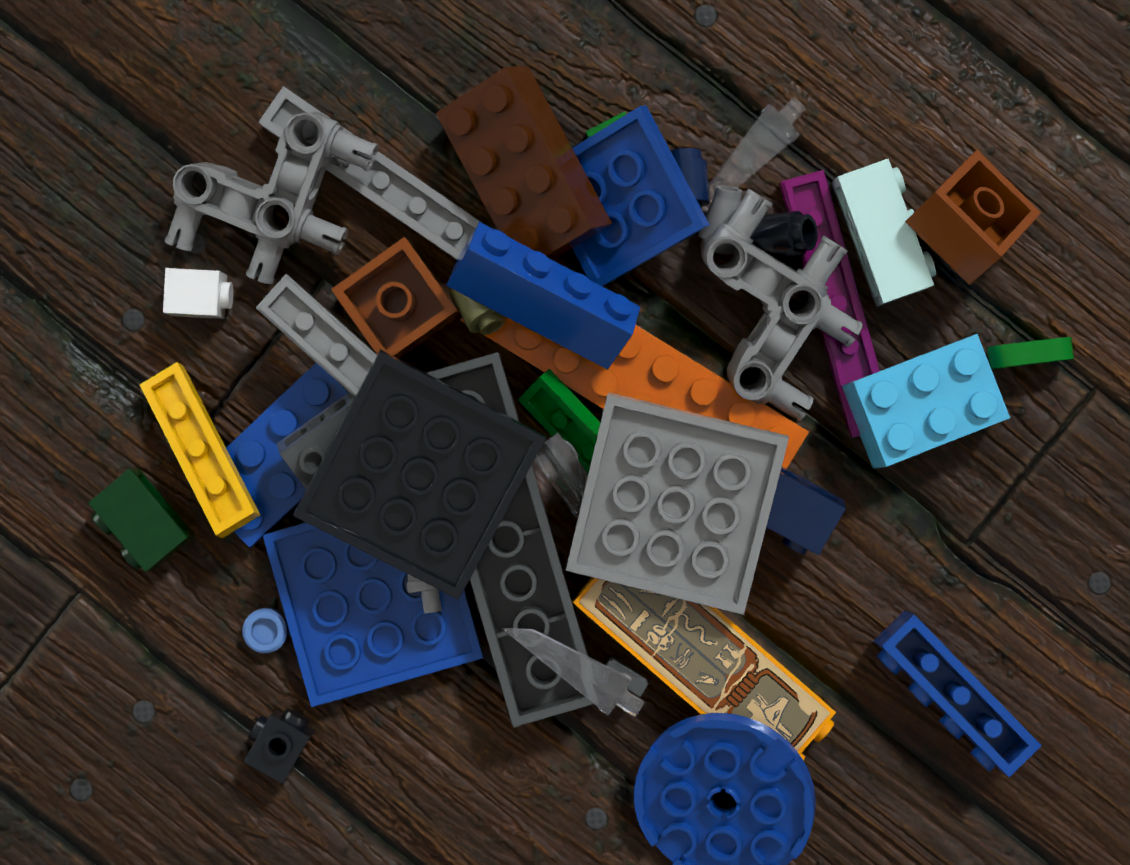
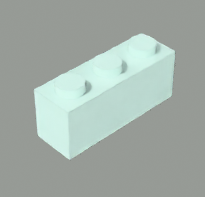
M888 158L838 176L832 182V186L876 307L934 286L932 277L936 276V269L933 259L928 251L922 252L916 236L917 233L905 222L914 213V210H907L902 193L906 192V187L898 167L892 168Z

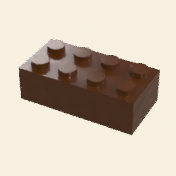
M508 66L502 68L436 113L497 230L505 233L511 239L534 251L541 252L553 260L612 224L529 66Z

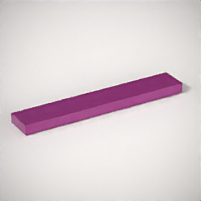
M824 170L781 181L779 186L786 211H800L804 215L809 214L814 218L817 225L818 239L815 248L799 256L802 268L805 267L816 250L823 235L845 248ZM846 253L825 285L828 286L826 291L831 299V305L855 320L861 321L863 324L859 335L849 329L841 327V329L855 338V341L849 347H845L841 342L822 330L820 332L849 436L853 438L860 436V432L842 385L880 370Z

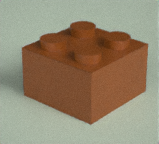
M976 150L905 222L953 271L970 285L1005 254L1041 212Z
M406 237L400 239L331 289L377 355L381 349L400 359L460 316L456 306Z

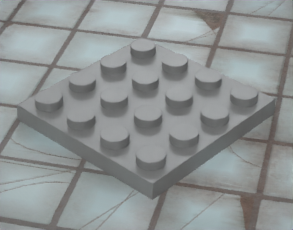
M608 392L566 571L744 615L789 436Z

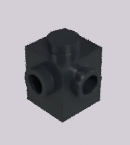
M286 708L284 712L276 709L269 718L261 715L248 737L255 743L244 762L283 784L289 778L315 733L314 729L307 726L310 722L309 719L290 708Z

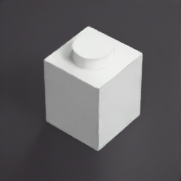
M165 268L163 313L177 317L225 319V309H231L233 304V283L227 282L226 274L214 270Z

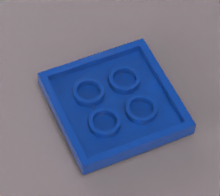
M646 105L637 107L572 148L612 222L610 226L572 248L589 280L605 287L710 226Z

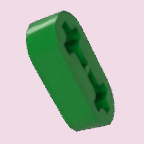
M1072 337L987 347L988 361L991 369L1074 359Z

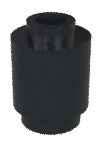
M800 211L765 214L750 238L754 240L752 242L754 246L774 258L802 256L807 251L815 248L818 231L816 222L811 215H804Z

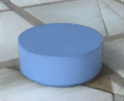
M261 608L252 612L243 624V638L246 644L252 650L259 653H270L279 649L286 642L289 635L286 617L280 611L273 608Z

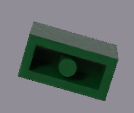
M129 468L88 502L95 511L92 519L105 534L111 535L113 533L124 546L120 549L121 554L136 570L142 568L145 572L155 570L196 536L140 468Z

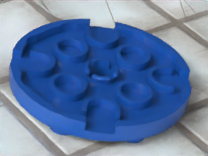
M701 714L684 719L669 727L648 749L639 767L634 785V805L641 830L652 847L656 845L673 862L672 865H787L794 858L797 859L809 839L815 817L816 798L813 781L804 760L797 750L772 728L759 721L736 714ZM721 789H725V792L730 794L737 804L729 809L721 808L716 805L712 795L721 792Z

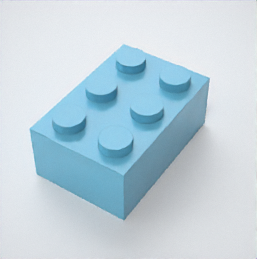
M978 334L842 385L873 469L890 466L1010 418Z

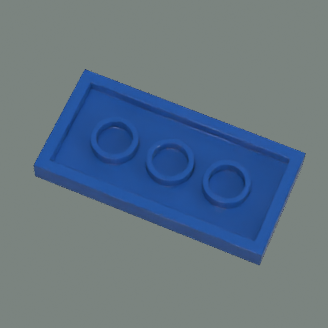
M317 363L305 372L226 447L260 513L259 517L234 531L249 548L253 547L263 538L264 534H267L300 502L306 491L305 487L279 454L276 444L348 393L340 383Z

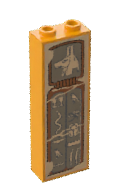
M591 577L572 599V602L700 714L728 713L759 721L782 735L797 750L803 760L805 755L802 752L811 741L820 742L834 726V721L831 718L836 714V711L717 608Z

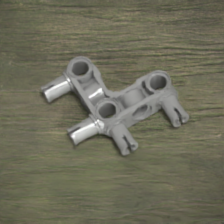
M315 111L296 114L289 119L275 150L279 155L269 184L260 186L238 177L235 170L208 162L185 165L177 170L173 178V199L177 208L168 235L164 241L171 246L177 243L176 248L192 251L193 242L203 215H210L254 233L259 240L249 269L246 271V276L255 279L257 276L259 277L258 281L265 284H273L284 248H289L293 243H301L304 240L331 251L335 255H339L345 244L342 242V238L347 239L348 228H342L315 217L312 211L327 165L334 156L361 167L368 172L375 159L368 156L377 155L379 145L344 132L343 126L339 122L332 120L324 113ZM308 120L314 122L319 130V138L314 145L306 142L302 133L303 126ZM196 172L202 174L206 180L207 185L203 195L197 193L193 188L192 180ZM277 205L282 206L288 212L289 223L286 228H281L274 221L273 212Z
M748 188L746 195L729 222L725 223L723 221L721 225L719 224L714 233L709 234L701 245L702 260L716 276L733 289L738 291L742 288L759 298L764 305L762 307L764 314L748 339L742 338L735 349L727 367V377L735 391L742 398L752 400L757 404L765 405L770 403L799 422L805 417L806 413L802 411V408L793 404V402L809 410L813 404V397L806 395L783 381L782 375L812 329L817 327L841 342L845 347H849L855 341V338L841 329V327H845L859 335L863 324L861 321L855 320L831 305V299L826 291L828 289V286L825 285L848 250L823 235L821 242L803 270L798 268L795 271L752 244L754 240L750 238L773 203ZM722 244H732L734 247L733 258L724 265L715 264L713 261L715 249ZM797 291H807V304L802 309L790 310V297ZM749 367L760 368V375L755 383L750 385L740 384V376L745 369Z

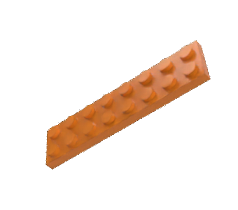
M507 317L502 328L492 334L484 335L543 373L550 369L566 387L603 410L607 394L610 392L787 435L789 440L782 467L786 469L809 431L767 405L757 404L752 400L742 398L730 382L636 324L633 335L608 370Z

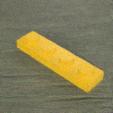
M176 362L141 383L140 387L215 535L224 538L259 517L260 513L184 366Z

